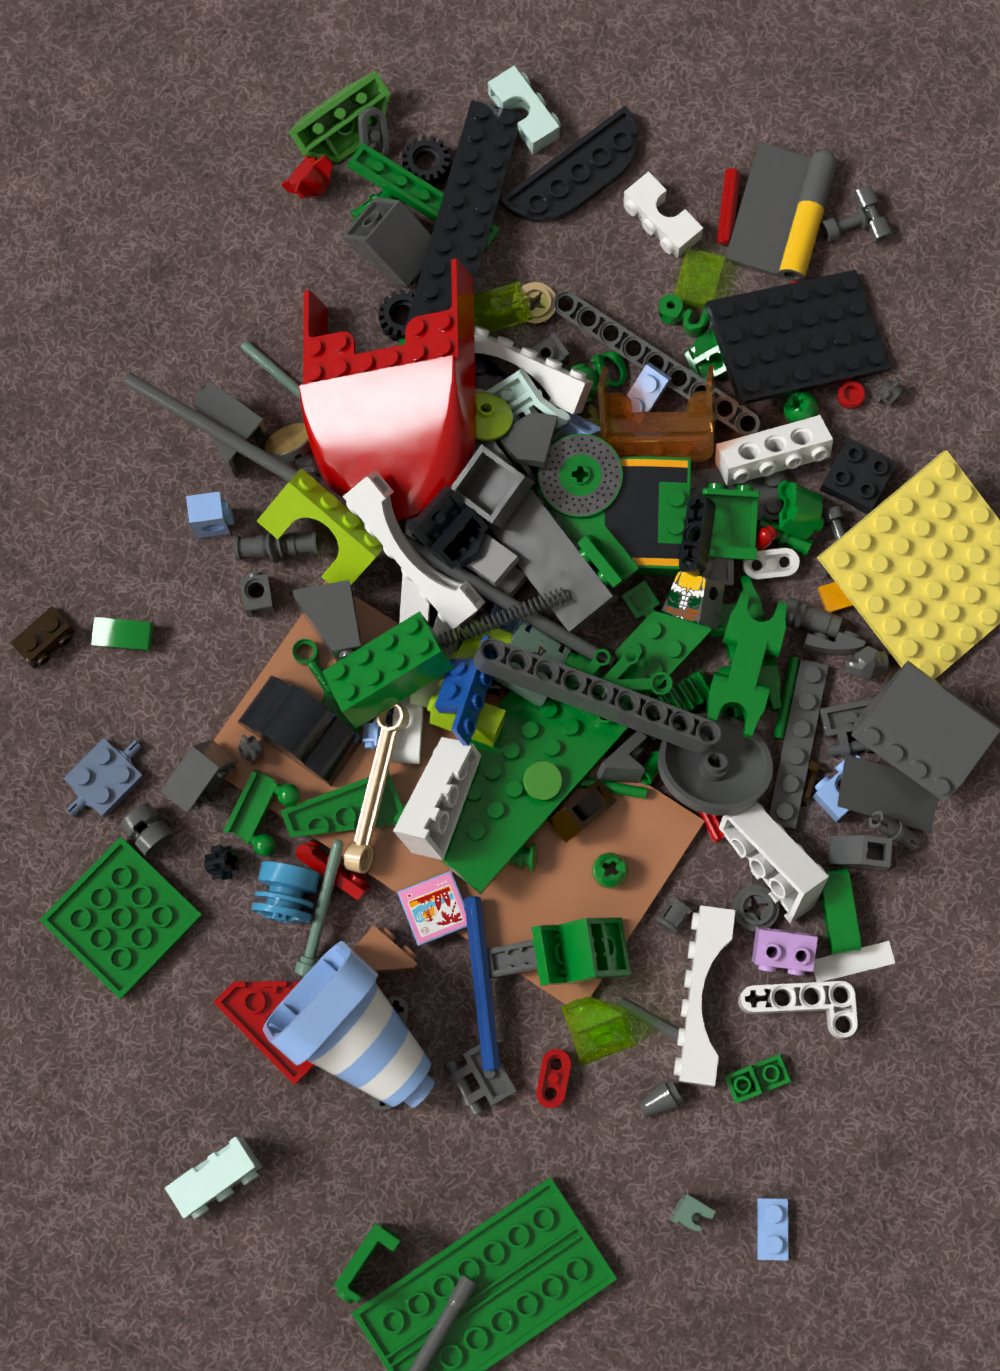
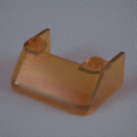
M708 365L706 391H697L689 397L687 412L633 413L632 402L627 395L623 393H609L608 367H602L598 383L601 439L612 446L618 457L691 458V462L708 460L713 455L715 445L714 365Z

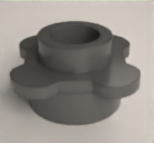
M897 378L895 381L886 380L877 390L879 395L875 401L879 402L882 400L887 405L891 404L903 390L898 385L900 379Z
M245 734L242 735L238 745L240 755L244 760H248L253 765L255 760L263 755L261 746L255 736L252 735L247 738Z

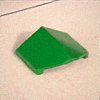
M711 328L701 334L692 347L685 352V357L691 370L710 383L728 377Z

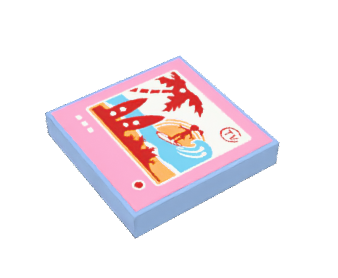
M451 871L397 892L418 947L467 928L465 906Z

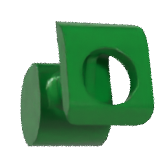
M667 294L661 298L658 314L664 323L676 326L682 321L683 330L692 338L703 334L709 320L705 307L699 323L693 324V310H684L679 296Z

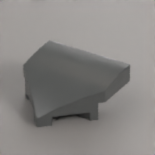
M529 413L513 424L504 436L497 439V442L501 447H504L515 466L524 464L545 468L558 423V416Z

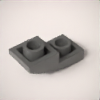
M844 631V633L838 632L834 642L830 641L828 636L815 632L813 635L807 634L801 650L821 655H851L862 649L865 641L861 640L859 635L849 631Z

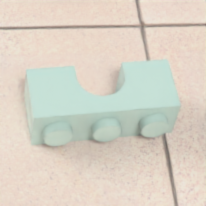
M513 66L488 82V94L498 107H502V109L521 108L528 112L529 115L518 122V135L534 155L559 139L561 124L558 117L553 112L550 114L546 109V103L541 94L538 92L534 93L531 89V83L524 72L520 73Z

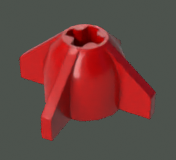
M326 155L319 159L305 156L304 161L294 170L290 178L282 182L281 186L288 193H296L301 199L321 197L329 188L333 161Z

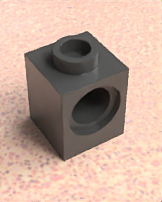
M252 572L247 574L245 578H240L244 611L248 617L276 613L271 580L268 574ZM254 589H264V594L261 597H250Z

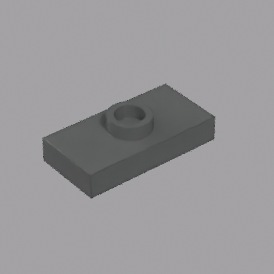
M533 940L487 949L491 979L537 970Z

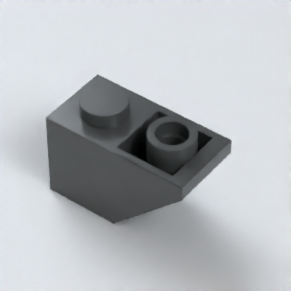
M867 835L831 836L828 865L886 872L891 865L893 839Z

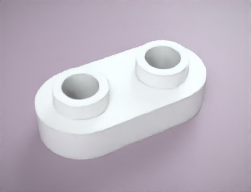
M779 548L757 551L756 560H759L761 563L759 570L755 571L752 569L751 564L754 560H743L742 567L744 573L749 575L750 578L765 579L792 575L797 571L800 561L794 550ZM781 557L788 558L789 564L787 567L780 566L779 560Z

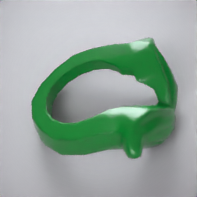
M617 352L595 354L591 359L599 380L609 388L621 386L627 376L623 356ZM605 359L613 360L619 367L621 376L618 382H614L607 377Z

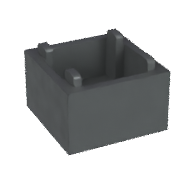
M214 740L194 745L160 792L185 812L198 811L202 806L213 804L214 800L211 798L228 774L236 772L237 768L235 765L238 760Z

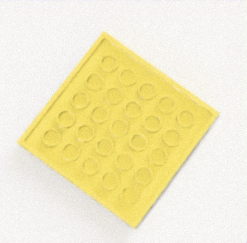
M948 451L941 452L817 557L901 668L909 661L935 680L1000 624V520Z

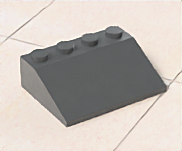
M907 661L857 717L851 736L945 802L963 783L1000 732V726L914 664Z

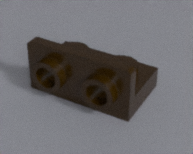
M51 606L10 643L34 669L36 666L40 667L46 664L52 657L51 653L58 647L63 648L68 645L76 631Z

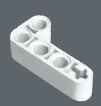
M844 981L753 985L744 989L738 999L739 1007L748 1014L826 1010L828 1030L832 1036L838 1039L851 1036L857 1029L855 991L851 984ZM835 988L845 990L847 993L845 1003L835 1001L833 998ZM811 989L817 993L818 1001L816 1004L810 1005L806 1003L803 997L805 990ZM765 991H769L767 997L769 1008L765 1007L767 1001L757 1002L755 1008L751 1007L750 1002L745 1001V998L750 996V992L754 993V997L762 998L766 996ZM776 991L787 993L789 997L787 1006H779L775 1002L774 994ZM838 1017H844L848 1020L850 1025L848 1032L841 1033L836 1029L835 1021Z

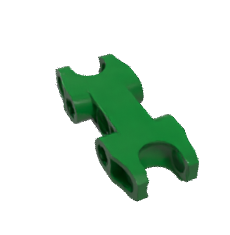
M749 575L741 576L739 580L740 592L750 593L748 602L749 615L756 621L765 622L760 597L756 593ZM737 602L734 604L722 603L718 629L710 627L713 630L709 635L710 639L720 636L724 638L730 614ZM725 644L730 665L720 667L717 671L718 673L729 675L736 646ZM771 656L763 658L757 683L770 687L767 701L771 712H775L781 709L780 676L775 658ZM729 707L733 718L737 720L743 719L744 715L740 710Z
M742 591L735 608L730 614L722 642L736 646L729 675L714 672L707 698L706 719L716 723L718 715L723 709L728 707L736 708L743 713L745 718L743 737L751 739L756 725L763 715L770 692L769 686L757 683L764 654L774 657L779 656L786 631L787 603L779 601L774 616L770 620L765 622L756 621L748 612L750 593Z

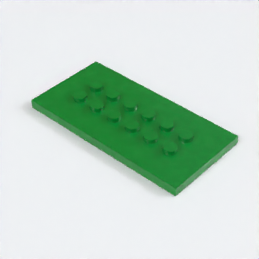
M572 684L569 685L570 690H576ZM511 690L496 706L506 710L504 725L494 747L472 739L470 741L481 754V758L444 860L440 861L481 895L630 729L629 727L613 721L601 723L596 715L549 697L546 698L544 704L538 707ZM540 761L550 762L555 765L562 777V785L559 792L547 800H537L531 797L525 790L523 783L527 768L533 763ZM406 805L393 818L395 824H397Z
M549 1177L351 1314L387 1371H408L446 1307L462 1275H465L478 1285L465 1307L460 1311L426 1371H485L610 1285L617 1278L552 1178Z

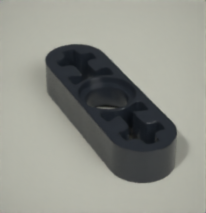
M696 495L688 503L679 557V568L693 577L701 575L707 567L716 511L715 503L704 495ZM701 529L700 538L693 542L694 534Z

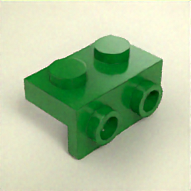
M601 525L591 535H586L577 542L581 547L579 550L580 555L587 563L593 562L599 569L597 575L606 586L609 584L612 587L619 586L639 569L638 564L606 525Z

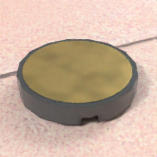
M304 422L291 423L279 428L266 439L263 445V451L285 464L293 462L295 460L294 457L299 454L305 456L311 450Z

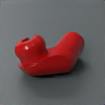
M767 526L765 528L762 527L756 532L755 548H757V551L766 550L771 545L772 541L777 538L776 529L772 526Z

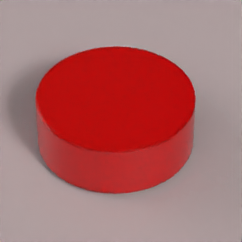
M847 381L840 386L837 400L846 409H857L863 404L866 392L859 382Z

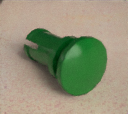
M532 843L530 849L524 846L508 865H518L519 868L523 869L525 866H529L530 872H534L538 859L536 844Z

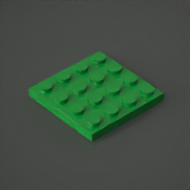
M120 836L39 921L122 1000L203 915Z

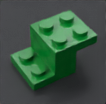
M622 917L584 918L559 925L531 927L540 986L579 984L602 978L631 975Z

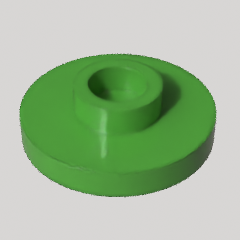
M540 761L533 763L527 768L523 783L525 790L531 797L537 800H547L559 792L562 785V777L555 765L550 762Z

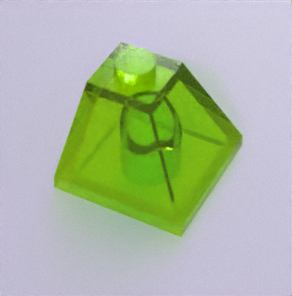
M589 996L573 1000L561 1006L565 1023L581 1066L636 1046L628 1015L624 1008Z

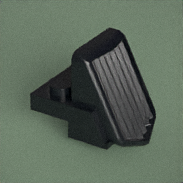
M446 485L408 527L418 542L423 544L434 557L451 569L463 567L482 558L487 540L486 530L489 528L476 511L468 507L453 489Z

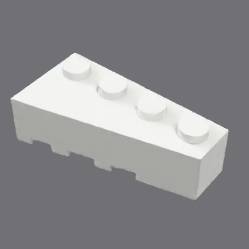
M441 737L437 747L434 749L431 759L393 830L412 853L444 860L481 758V754L473 743L462 745L459 740Z
M759 803L741 813L723 816L719 829L724 833L741 858H748L751 872L756 879L762 878L771 889L768 895L773 902L777 903L780 901L786 909L787 913L784 916L791 924L812 909L829 876L819 864L815 863L805 853L803 847L796 843L785 832L784 828L766 813L763 806Z

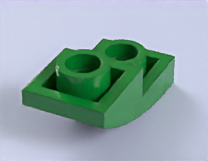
M94 617L91 645L151 651L154 623Z
M781 1054L724 1076L735 1104L792 1082Z

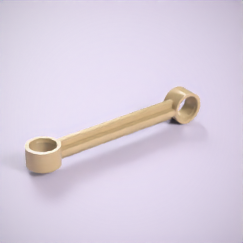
M396 704L376 716L381 732L354 842L349 844L344 856V866L350 871L364 874L372 863L373 849L370 845L398 732L403 731L407 727L410 719L408 710L400 704ZM397 707L400 712V719L395 726L389 727L386 723L387 713L392 708Z

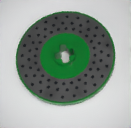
M572 434L557 440L551 445L545 468L539 467L538 481L543 497L553 509L569 517L586 518L603 512L615 501L621 490L623 470L616 451L606 441L590 434ZM578 469H583L584 474L588 475V477L583 478L581 483L577 481L576 477H572L573 474L578 473Z

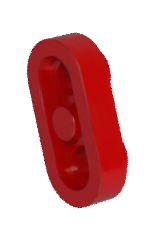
M560 1049L548 1051L542 1059L536 1098L545 1108H556L562 1104L565 1098L571 1060L568 1054ZM553 1059H559L562 1062V1067L559 1070L551 1068L550 1063ZM548 1088L555 1089L556 1097L554 1099L546 1098L545 1091Z

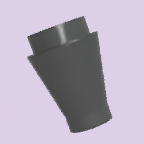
M673 1080L669 1082L663 1081L648 1096L639 1101L638 1104L645 1117L648 1118L651 1115L679 1107V1103L684 1101V1098Z

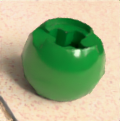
M796 392L790 395L791 397L788 398L784 405V415L790 423L811 418L818 414L819 405L815 397L806 392Z
M606 852L594 860L592 875L600 886L607 889L616 888L626 881L628 865L621 855L614 852ZM611 864H614L616 866L615 871L618 874L616 876L614 874H611L609 877L605 876L603 866L609 867Z

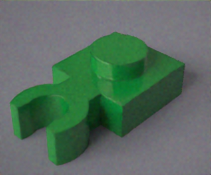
M645 580L621 595L636 619L642 615L647 618L652 611H655L654 608L660 604Z

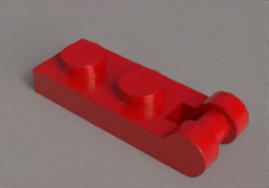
M314 840L299 845L296 849L297 858L324 877L329 855L327 856L321 852L320 845ZM340 860L334 884L356 900L362 899L367 895L372 886L366 883V878L360 873L350 872L342 866L343 862Z

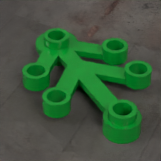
M633 647L626 648L622 653V658L602 678L630 690L651 689L658 695L667 694L673 685L672 678L665 672H656L651 678L618 679L631 664H635L639 660V652ZM598 649L594 653L591 662L582 672L594 675L600 666L607 665L611 659L609 651ZM633 650L636 653L634 661L626 660L625 654L627 651ZM599 652L607 654L608 659L606 662H598L596 656ZM660 677L664 678L667 682L666 686L662 689L657 688L655 685V681ZM566 682L565 685L569 688L571 683ZM619 703L622 709L629 711L626 704ZM596 715L597 719L601 723L610 722V720H603L600 718V716Z

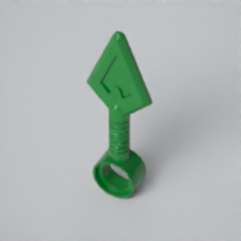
M309 639L298 640L292 648L293 657L298 664L308 666L317 682H319V685H321L324 691L322 704L329 708L338 719L358 733L359 727L356 729L341 712L324 677L323 669L317 661L318 650L316 644ZM303 645H308L313 649V655L307 660L300 659L297 656L298 648Z

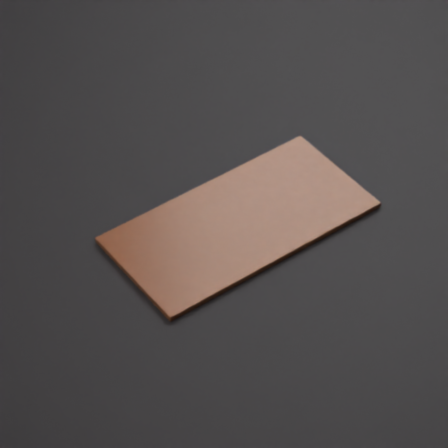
M354 595L363 646L398 625L397 622ZM303 614L214 739L217 744L238 760L235 765L237 768L236 772L229 773L225 780L243 791L251 772L257 769L281 782V785L294 784L300 790V800L297 804L370 777L376 749H365V744L361 743L333 784L329 786L238 724L237 721L270 676H274L288 685L293 684L322 703L324 691L308 666H302L295 661L292 654L293 645L300 639L312 640L316 644L318 650L317 661L323 671L335 664L336 661ZM308 645L298 648L297 656L300 659L307 660L313 655V649ZM501 690L500 696L486 694L484 702L497 706L507 693ZM424 707L420 764L390 763L389 773L402 807L408 803L441 737L458 740L453 732L429 723L431 712L427 711V707ZM374 718L366 723H374ZM364 724L359 727L358 732L362 739ZM244 734L247 738L252 735L255 736L262 749L263 755L257 758L253 765L248 760L242 758L238 749ZM604 757L599 762V764L587 776L588 778L598 779L596 777V774L601 766V763H603L607 759V757ZM611 781L646 787V799L611 793L617 801L567 843L564 842L547 821L525 845L527 849L531 848L532 843H535L537 846L538 859L534 872H530L529 866H525L523 869L519 868L518 865H507L481 895L439 859L412 853L393 832L396 825L374 828L370 845L373 849V859L366 873L397 893L451 871L463 903L467 897L479 896L481 898L487 949L533 940L531 927L559 925L584 918L622 917L625 940L627 942L705 821L650 785H645L640 781ZM577 787L550 818L585 789ZM276 795L269 809L283 818L280 810L286 809L288 806L282 805ZM356 830L309 836L331 849L333 841L341 840L344 844L341 857L344 858L347 847L351 842H354ZM606 852H614L621 855L628 865L626 881L616 888L607 889L600 886L592 875L594 860ZM611 864L609 867L603 866L605 876L609 877L611 874L616 876L618 874L615 871L616 866L614 864ZM467 928L456 932L468 940ZM537 970L519 974L579 1015L602 981V979H597L579 984L540 986Z

